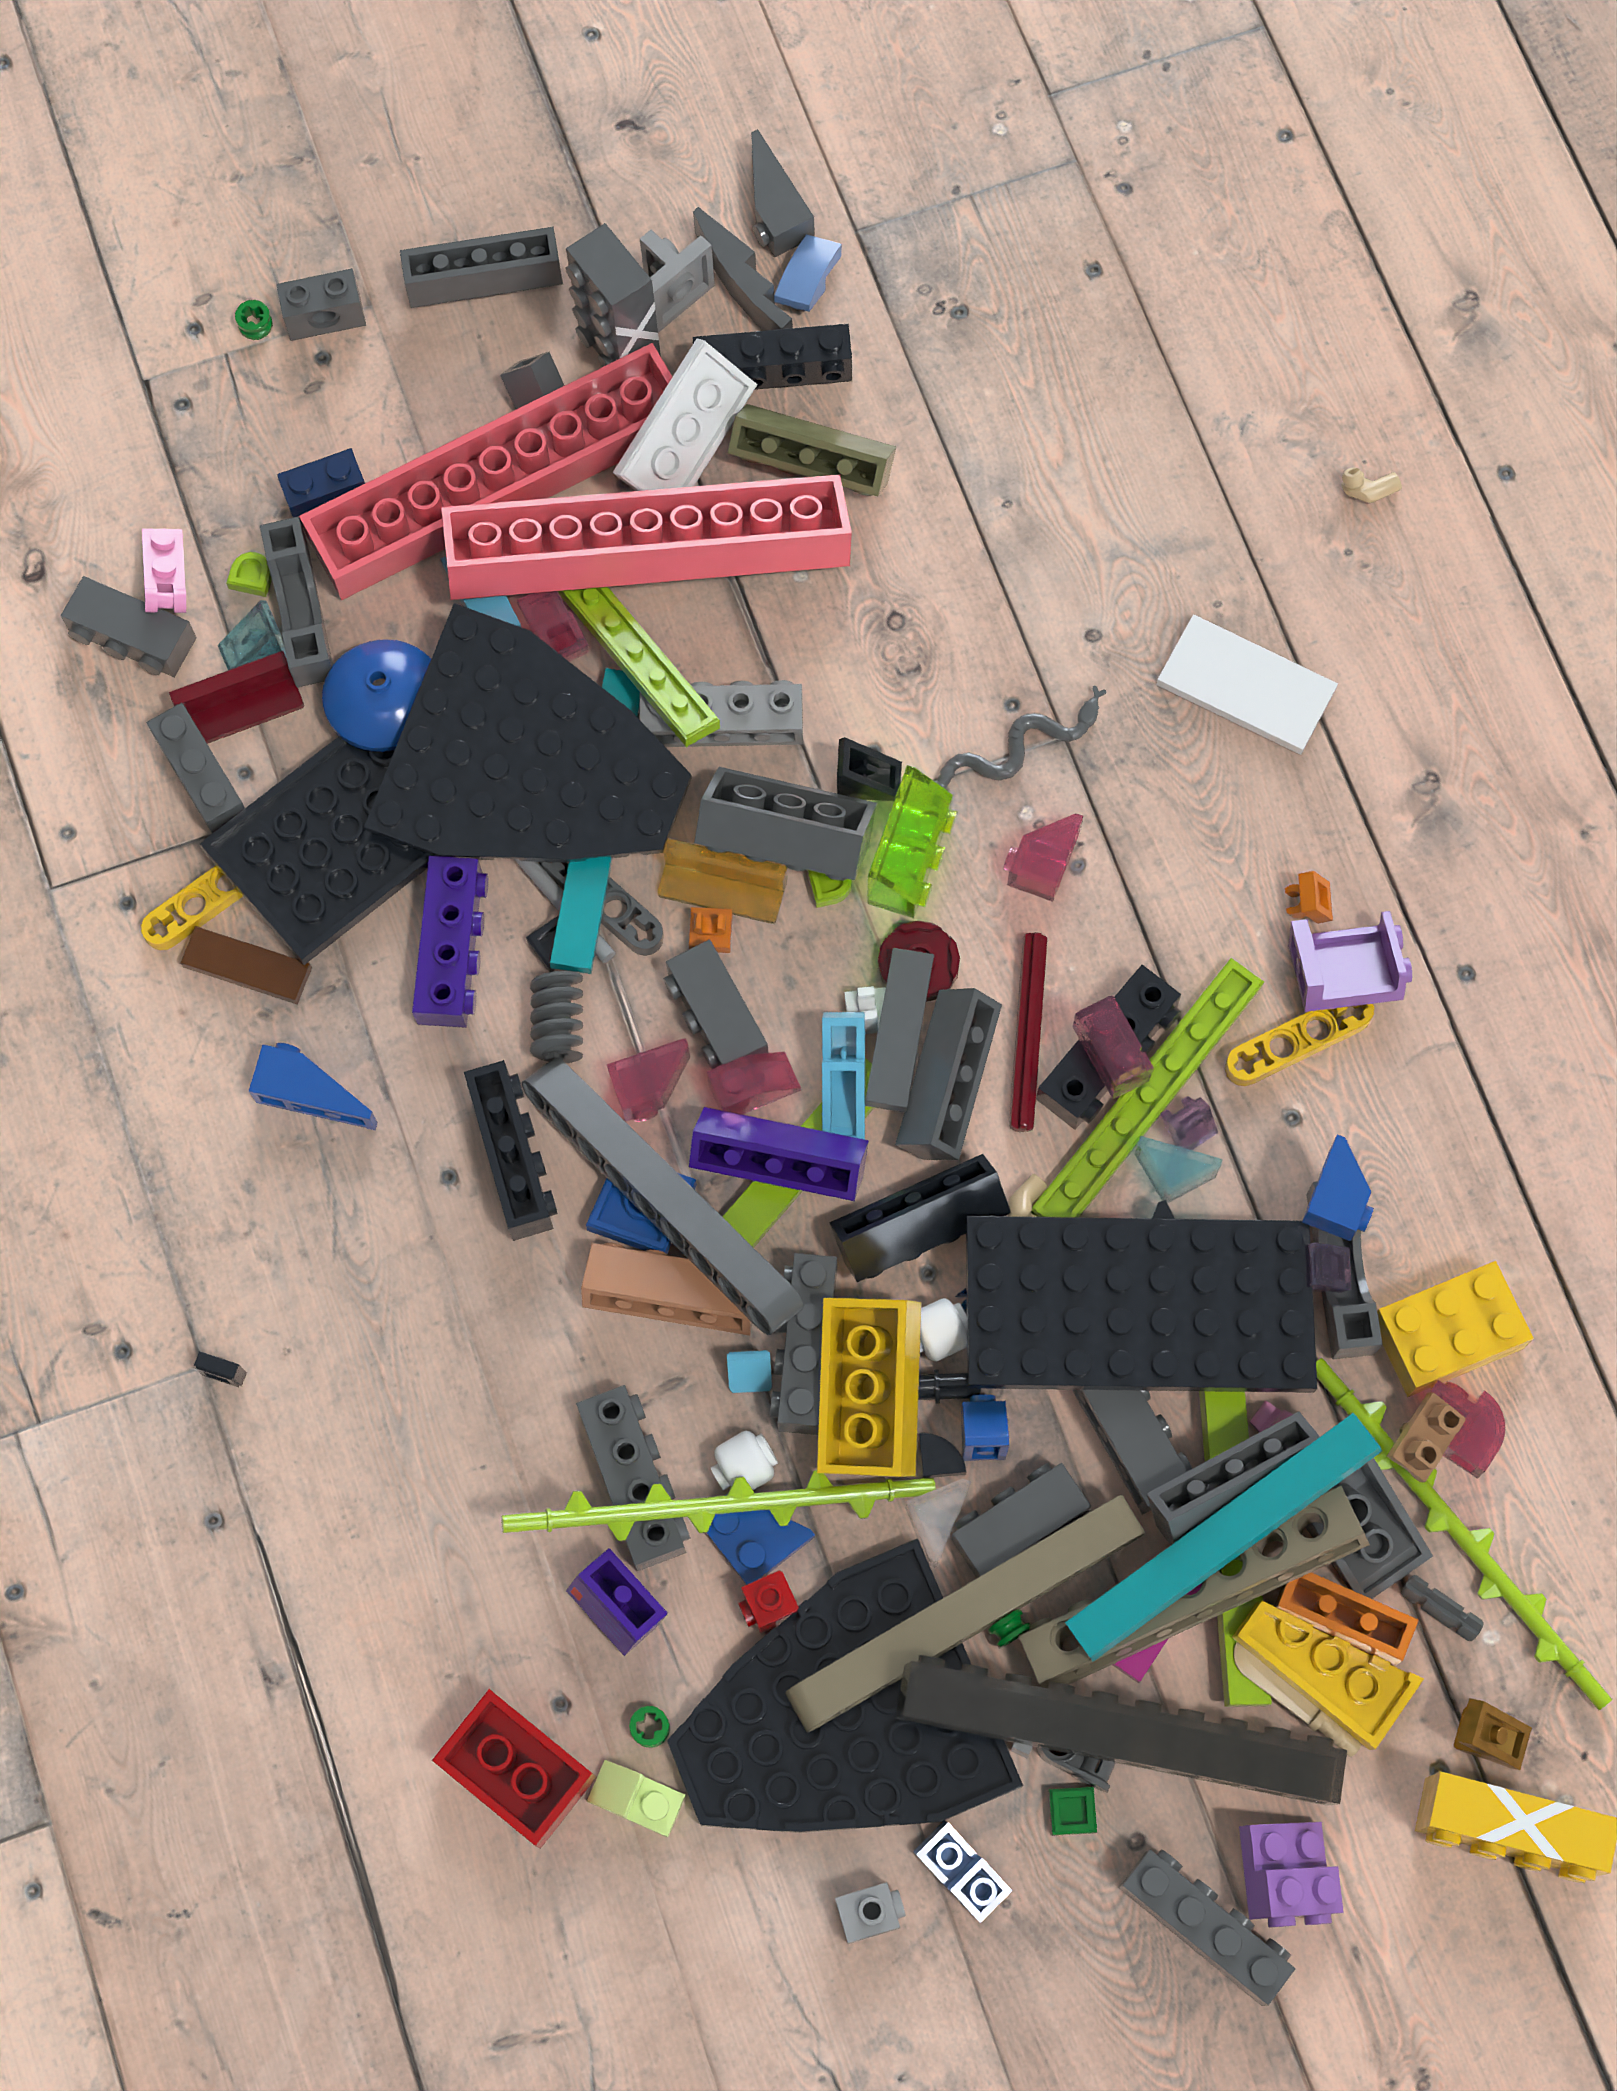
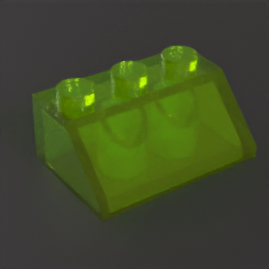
M906 766L868 874L867 904L913 919L918 906L925 908L932 889V884L927 883L931 869L939 870L945 852V847L939 846L944 833H952L958 811L952 810L953 795L915 767Z

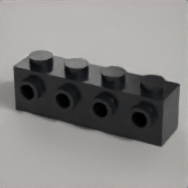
M849 323L692 337L693 344L697 338L704 340L757 384L754 390L852 381V351Z
M1141 964L1038 1087L1036 1100L1075 1130L1083 1120L1088 1124L1092 1122L1104 1106L1100 1101L1109 1089L1115 1093L1122 1086L1130 1074L1126 1070L1135 1058L1141 1062L1155 1045V1041L1151 1038L1160 1027L1167 1031L1181 1013L1177 1008L1181 993Z
M504 1060L465 1071V1079L507 1227L513 1241L554 1229L550 1216L557 1215L558 1211L552 1191L543 1192L539 1177L545 1176L547 1173L540 1151L533 1153L531 1151L528 1138L536 1135L529 1112L520 1113L517 1099L524 1098V1093L518 1073L510 1075Z
M981 1154L829 1223L845 1265L856 1282H860L864 1279L877 1277L884 1270L899 1263L914 1260L922 1253L939 1245L956 1241L961 1235L966 1234L967 1216H1006L1011 1211L997 1171L984 1154Z

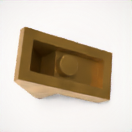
M1469 1698L1467 1707L1462 1712L1454 1740V1747L1465 1753L1497 1764L1521 1770L1532 1727L1485 1701Z

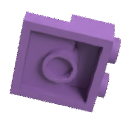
M1322 1822L1239 1826L1249 1920L1268 1919L1269 1928L1296 1926L1295 1917L1304 1916L1305 1925L1332 1923L1331 1914L1344 1913L1338 1866L1327 1867Z

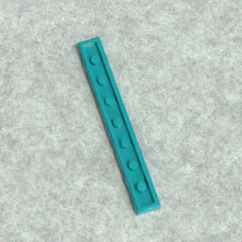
M605 668L602 688L639 718L640 691L622 670ZM611 856L590 858L581 862H569L550 960V967L552 969L592 974L613 860Z
M1352 1413L1065 1622L1090 1659L1095 1661L1381 1453L1380 1445L1357 1416Z

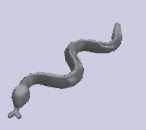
M1093 686L1094 697L1084 702L1078 713V723L1072 728L1064 727L1042 714H1025L1016 719L1008 732L1009 758L1005 764H993L980 755L970 752L955 755L941 769L932 799L938 801L941 798L944 790L954 777L955 771L960 767L968 766L984 777L997 781L1012 778L1023 767L1025 757L1024 734L1029 729H1038L1060 741L1070 742L1081 738L1088 728L1096 722L1099 709L1098 699L1106 694V690L1098 691L1097 686Z

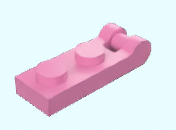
M142 529L145 612L157 613L158 609H174V613H186L182 529Z

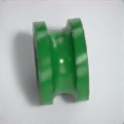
M247 300L241 303L235 312V320L239 331L247 339L259 340L271 332L273 327L272 317L268 307L263 302ZM253 316L256 319L260 318L261 321L255 324L252 321L248 322L247 318Z
M1021 1609L1008 1614L987 1630L990 1635L994 1634L998 1637L996 1645L999 1649L1028 1632L1031 1624L1022 1621L1021 1615L1023 1612Z
M645 1706L633 1714L630 1719L629 1728L632 1737L638 1744L643 1747L653 1748L665 1742L669 1736L670 1724L669 1719L662 1710L654 1706ZM646 1715H656L654 1718L655 1722L662 1721V1730L655 1731L653 1739H644L645 1733L643 1731L638 1734V1724L645 1723Z

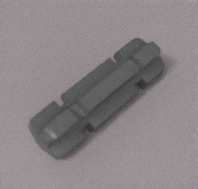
M1413 1575L1407 1580L1401 1591L1404 1598L1413 1604L1420 1603L1422 1605L1420 1609L1448 1628L1455 1627L1457 1629L1456 1633L1467 1641H1473L1479 1635L1484 1625L1480 1618L1471 1612L1468 1614L1463 1612L1464 1607L1438 1589L1434 1588L1431 1590L1428 1588L1429 1583L1419 1576Z

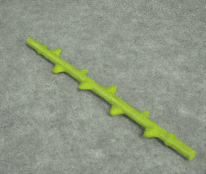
M1323 1358L1316 1361L1317 1378L1337 1401L1335 1404L1337 1406L1340 1405L1348 1415L1354 1413L1380 1445L1382 1452L1374 1457L1380 1469H1395L1429 1509L1424 1526L1429 1533L1447 1531L1484 1574L1477 1593L1482 1600L1503 1597L1539 1639L1534 1655L1539 1663L1557 1661L1566 1671L1565 1676H1570L1598 1710H1601L1613 1699L1583 1665L1585 1663L1583 1659L1579 1660L1542 1617L1546 1603L1545 1596L1542 1593L1524 1595L1488 1552L1495 1533L1490 1528L1468 1530L1434 1490L1433 1485L1437 1475L1436 1468L1433 1469L1426 1482H1419L1405 1468L1387 1457L1395 1443L1380 1426L1386 1405L1382 1401L1361 1404L1354 1395L1355 1391L1353 1389L1349 1390Z
M814 1470L806 1489L754 1493L744 1477H736L727 1496L672 1500L661 1484H653L645 1503L591 1507L581 1491H573L564 1510L551 1511L550 1508H546L545 1512L502 1515L501 1523L503 1533L545 1529L547 1532H552V1529L607 1524L616 1539L622 1541L626 1540L635 1521L688 1517L699 1533H707L715 1514L770 1510L779 1526H787L796 1507L849 1503L860 1519H866L869 1517L875 1500L887 1499L888 1502H892L894 1498L935 1495L936 1487L934 1478L892 1481L889 1478L885 1482L833 1486L824 1473H817V1470Z

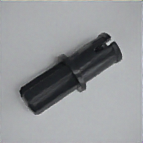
M935 1369L934 1374H919L918 1400H935V1404H940V1399H970V1396L981 1395V1389L968 1388L967 1373L939 1374V1369Z

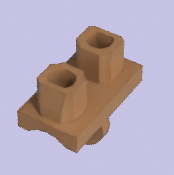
M1428 1392L1409 1422L1403 1423L1399 1430L1400 1436L1387 1457L1405 1468L1417 1481L1426 1482L1456 1433L1463 1426L1466 1418L1434 1392Z

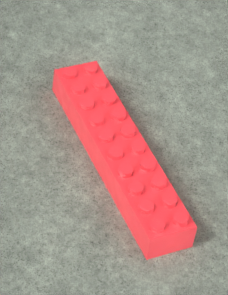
M651 343L300 515L299 518L306 537L340 599L344 600L444 550L445 542L441 507L547 499L618 464L669 384L672 375L655 346Z
M840 475L441 507L450 600L850 566L852 532Z

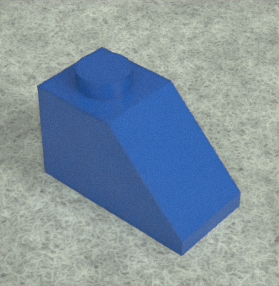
M1336 1135L1330 1147L1302 1222L1351 1241L1357 1229L1365 1232L1374 1208L1367 1205L1371 1190L1346 1138L1341 1135Z
M987 1394L970 1396V1402H962L961 1406L963 1460H1006L1009 1449L1006 1401H996V1396Z

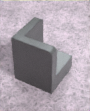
M550 351L520 360L500 374L515 409L565 386Z

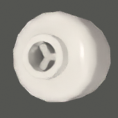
M943 1298L921 1308L920 1353L924 1351L931 1361H939L967 1347V1316L959 1302L953 1305L951 1301Z
M743 1431L715 1448L714 1456L717 1464L712 1466L711 1470L723 1490L732 1486L736 1477H744L752 1490H755L774 1477L773 1466L778 1464V1461L762 1434L755 1436L750 1431Z

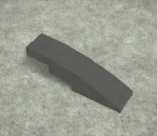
M697 207L693 211L695 234L697 238L701 235L712 245L713 269L729 294L763 331L793 328L792 318L775 305L774 285L756 271L755 251L701 208Z

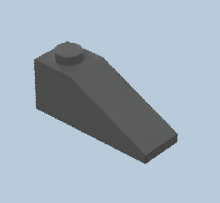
M757 129L751 132L756 218L753 232L762 247L767 245L773 256L777 257L799 246L806 234L815 237L814 216Z

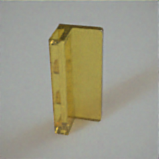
M667 838L663 852L665 867L658 888V896L660 898L702 908L732 909L733 915L770 924L776 923L788 881L787 867L785 865L768 861L757 862L748 859L746 856L730 852H714L704 846Z

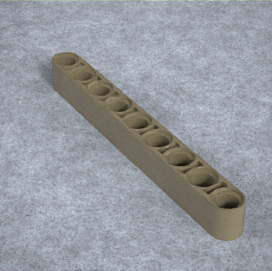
M1120 1495L787 1690L785 1695L806 1732L813 1731L982 1632L1013 1611L1021 1609L1142 1537L1146 1532L1124 1496Z

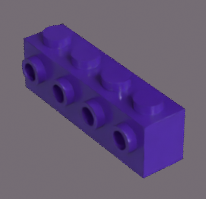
M429 856L412 1009L417 1025L467 1028L468 1015L475 1014L476 990H471L472 975L478 976L480 971V951H475L476 936L482 937L484 932V912H479L480 898H486L488 893V873L482 872L478 859Z
M704 1107L693 1129L689 1168L855 1201L864 1175L869 1140Z

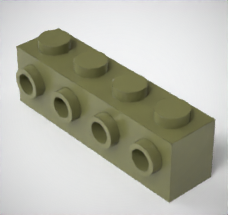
M746 404L735 416L728 454L738 456L747 462L763 463L789 474H801L808 477L840 475L842 487L852 489L858 494L874 495L877 497L888 484L896 452V446L750 404Z

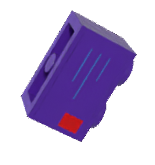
M610 1548L581 1571L566 1590L624 1656L647 1637L668 1614Z

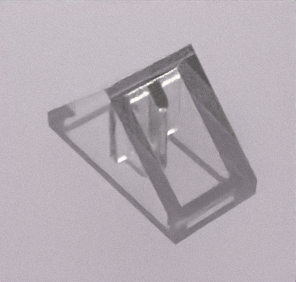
M964 1478L906 1501L905 1508L929 1565L937 1568L955 1526L954 1524L970 1490L971 1481Z

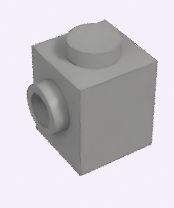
M887 1882L835 1898L848 1944L900 1929L898 1918L906 1916L899 1890L890 1892Z

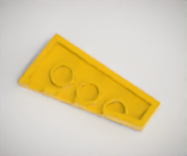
M1264 1601L1257 1602L1232 1636L1234 1640L1369 1750H1375L1424 1680V1678L1416 1674L1407 1673L1390 1665L1391 1662L1376 1655H1369L1351 1646V1643L1337 1636H1330L1313 1628L1312 1624Z

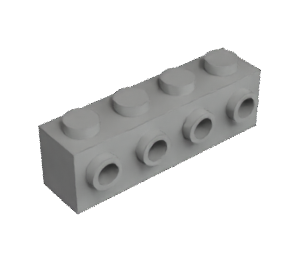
M787 680L774 681L770 685H753L748 681H736L730 685L713 686V684L708 682H694L690 684L719 718L720 729L688 747L803 745L802 684H793ZM640 692V721L665 747H685Z

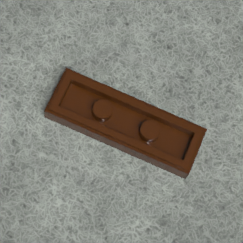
M195 926L180 962L183 968L297 1005L312 970L310 963L303 965L299 959Z

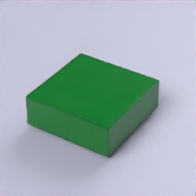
M1094 1787L1048 1790L1052 1836L1097 1833Z

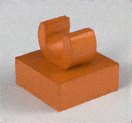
M1315 871L1298 874L1299 885L1292 884L1287 886L1285 893L1290 897L1300 896V903L1295 907L1286 908L1287 914L1296 919L1307 916L1317 924L1333 921L1330 882Z
M691 907L689 949L710 939L717 953H730L732 909Z

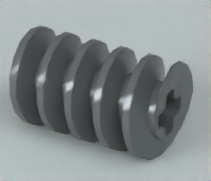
M554 971L536 976L531 981L530 989L534 995L531 996L530 1005L534 1010L531 1012L530 1021L534 1026L531 1028L530 1036L534 1042L531 1043L530 1052L534 1057L547 1062L558 1057L565 1063H572L582 1059L583 1054L581 1052L571 1050V1047L583 1044L581 1036L571 1034V1032L583 1028L582 1021L571 1018V1016L579 1015L583 1012V1006L571 1003V1000H577L583 996L581 989L571 987V985L583 981V976L580 973Z

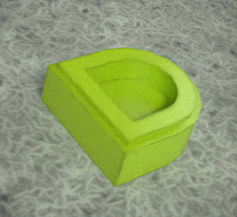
M247 552L237 557L231 566L226 582L228 589L267 597L272 577L265 556L257 552Z
M807 870L816 908L839 903L849 895L852 888V880H834L827 877L825 873Z

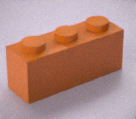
M1312 1572L1282 1585L1274 1607L1312 1624L1313 1628L1330 1636H1337L1369 1655H1376L1391 1662L1390 1665L1394 1667L1404 1660L1419 1621L1412 1616Z

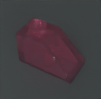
M1075 813L1023 835L1018 848L1011 846L1003 869L1009 871L1007 886L1053 902L1081 832L1084 816Z
M686 1038L607 1064L609 1077L625 1122L634 1119L635 1122L649 1120L658 1114V1110L665 1108L690 1059L689 1045Z
M785 1051L745 1055L707 1071L709 1088L721 1111L743 1115L801 1091V1086Z

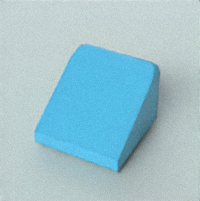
M768 1350L729 1352L727 1354L729 1389L732 1393L764 1392L772 1389L771 1357Z

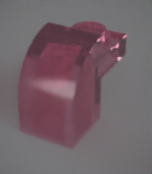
M557 591L531 593L517 600V604L531 632L569 662L589 653V645L572 611L567 612Z
M1438 1380L1429 1392H1434L1466 1418L1463 1426L1456 1433L1442 1456L1478 1479L1487 1470L1504 1441L1505 1419L1503 1412L1496 1400L1485 1390L1473 1403L1467 1399L1469 1397L1468 1393L1460 1386L1448 1381L1444 1384Z

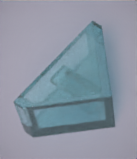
M260 600L218 644L228 670L280 651H284L286 656L283 638L269 605L264 600Z
M1140 1136L1135 1152L1136 1158L1162 1201L1166 1199L1167 1203L1216 1178L1222 1163L1220 1158Z

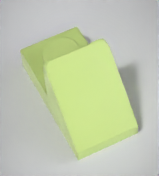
M604 1760L587 1802L669 1837L686 1795L646 1778L641 1773Z

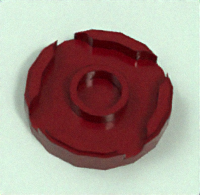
M913 921L901 924L885 938L880 946L878 969L885 986L887 984L893 948L934 954L926 1002L936 1000L939 990L951 989L958 978L960 955L957 943L941 927L934 923Z

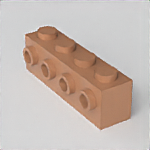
M591 1243L581 1286L583 1308L750 1336L753 1323L688 1258L668 1256L659 1250H647L644 1252L626 1249L617 1243H605L603 1245Z

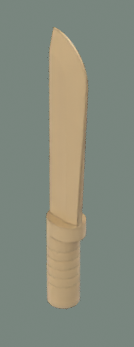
M1236 1642L1234 1661L1238 1670L1245 1677L1300 1718L1314 1732L1319 1730L1349 1757L1354 1756L1361 1747L1359 1741L1241 1644Z

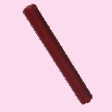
M1038 932L1026 933L1023 937L1009 1120L1010 1129L1017 1132H1030L1034 1128L1048 940L1045 935Z

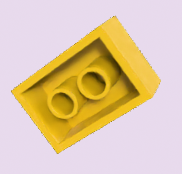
M1496 1261L1389 1304L1377 1311L1383 1347L1407 1398L1523 1350L1534 1339Z

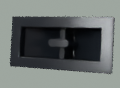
M846 737L839 739L837 794L863 800H900L902 761Z

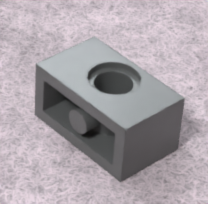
M353 268L276 284L282 316L291 341L366 326L360 292Z

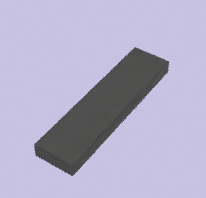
M893 948L865 1106L907 1113L934 954Z

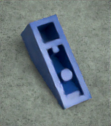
M277 1043L276 1047L262 1045L249 1088V1093L256 1103L376 1130L378 1122L373 1112L303 1053H300L301 1050L286 1043Z

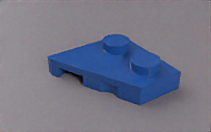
M770 1510L715 1514L706 1533L746 1585L768 1575L815 1538V1534L811 1529L792 1520L789 1521L787 1526H779Z

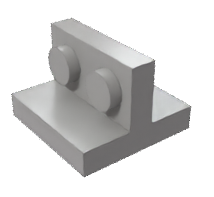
M652 229L640 238L643 270L651 278L653 285L658 333L715 286L712 245L701 235L680 253L669 239H661Z

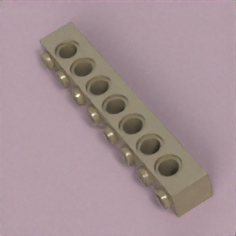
M1342 1486L1335 1489L1331 1488L1236 1557L1234 1560L1243 1562L1239 1573L1234 1576H1225L1222 1574L1223 1568H1221L1202 1582V1586L1197 1593L1184 1595L1095 1661L1090 1659L1080 1644L1073 1651H1063L1062 1649L1064 1640L1073 1634L1065 1622L1092 1603L1090 1599L1073 1604L1068 1608L1067 1614L1054 1620L1052 1618H1045L1034 1622L1029 1626L1028 1632L1020 1635L1019 1638L1038 1683L1050 1694L1370 1544ZM1318 1522L1324 1525V1529L1319 1536L1315 1538L1302 1536L1303 1530L1308 1524ZM1279 1541L1283 1543V1549L1277 1556L1265 1557L1262 1555L1263 1548L1269 1542Z

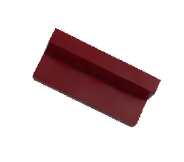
M284 651L169 692L174 706L183 703L207 744L298 711L305 706L299 689L296 687L290 673Z

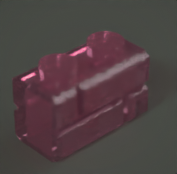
M1113 995L1075 1013L1073 1029L1112 1099L1150 1081L1154 1067L1146 1053L1141 1052L1142 1046Z

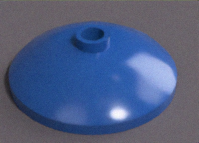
M389 639L369 641L344 653L329 670L322 690L324 712L332 729L344 741L360 749L377 752L395 750L431 658L422 650L409 643ZM378 679H384V680H386V681H385L382 685H380V686H375V685H373V682H374L375 680H378Z

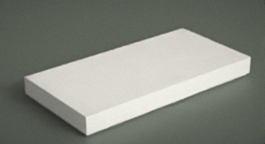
M697 338L616 466L613 474L635 491L694 487L733 425L735 416L743 409L757 384L707 342Z
M1193 614L1162 670L1156 685L1301 755L1330 702L1338 683Z

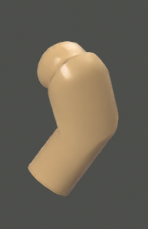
M1355 467L1347 469L1342 475L1343 482L1341 486L1348 496L1367 503L1376 502L1402 489L1401 481L1395 472L1374 481L1364 478V473Z
M1032 1174L1009 1198L1008 1205L1011 1213L1008 1214V1217H1036L1031 1213L1032 1204L1048 1188L1046 1183L1036 1174Z

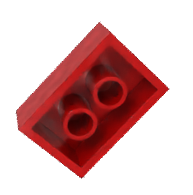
M488 1689L432 1759L436 1765L539 1849L542 1848L597 1778L591 1771L490 1689Z

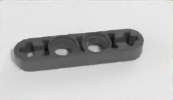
M539 862L555 883L564 890L566 878L563 876L567 875L566 867L561 862ZM609 877L604 907L610 901L620 900L627 906V911L619 918H610L603 909L601 924L636 954L643 956L654 954L663 944L662 924ZM635 914H638L635 917V924L641 930L653 929V940L651 942L647 939H643L640 942L637 941V930L629 924Z

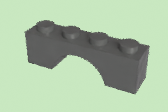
M299 517L259 525L266 560L279 605L283 628L281 633L288 667L295 685L298 688L325 682L333 662L307 538Z
M1317 1181L1312 1183L1310 1189L1306 1194L1308 1204L1312 1197ZM1311 1226L1332 1360L1375 1355L1383 1344L1376 1302L1370 1295L1364 1272L1361 1231L1357 1229L1352 1240L1348 1241Z

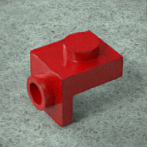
M780 1570L741 1587L745 1600L738 1603L748 1627L756 1624L760 1634L777 1627L776 1621L798 1611L797 1602L783 1572Z

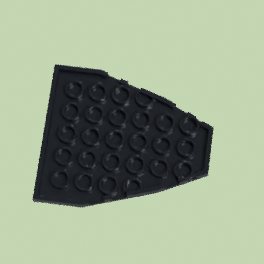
M454 603L364 828L366 831L440 857H480L481 860L510 858L519 859L520 861L569 863L599 857H628L630 854L637 853L643 855L659 854L664 852L692 775L629 708L530 630Z
M918 1538L833 1575L821 1589L798 1606L796 1613L791 1614L776 1628L774 1627L733 1663L705 1699L703 1698L687 1720L667 1740L701 1826L807 1833L938 1823L1023 1787V1783L963 1643L808 1733L785 1695V1692L794 1685L943 1599Z

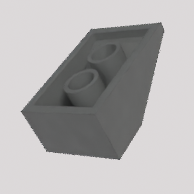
M1374 1458L1332 1487L1335 1489L1342 1486L1370 1545L1331 1564L1350 1590L1371 1599L1433 1557ZM1313 1522L1305 1528L1312 1538H1315L1322 1533L1324 1525Z

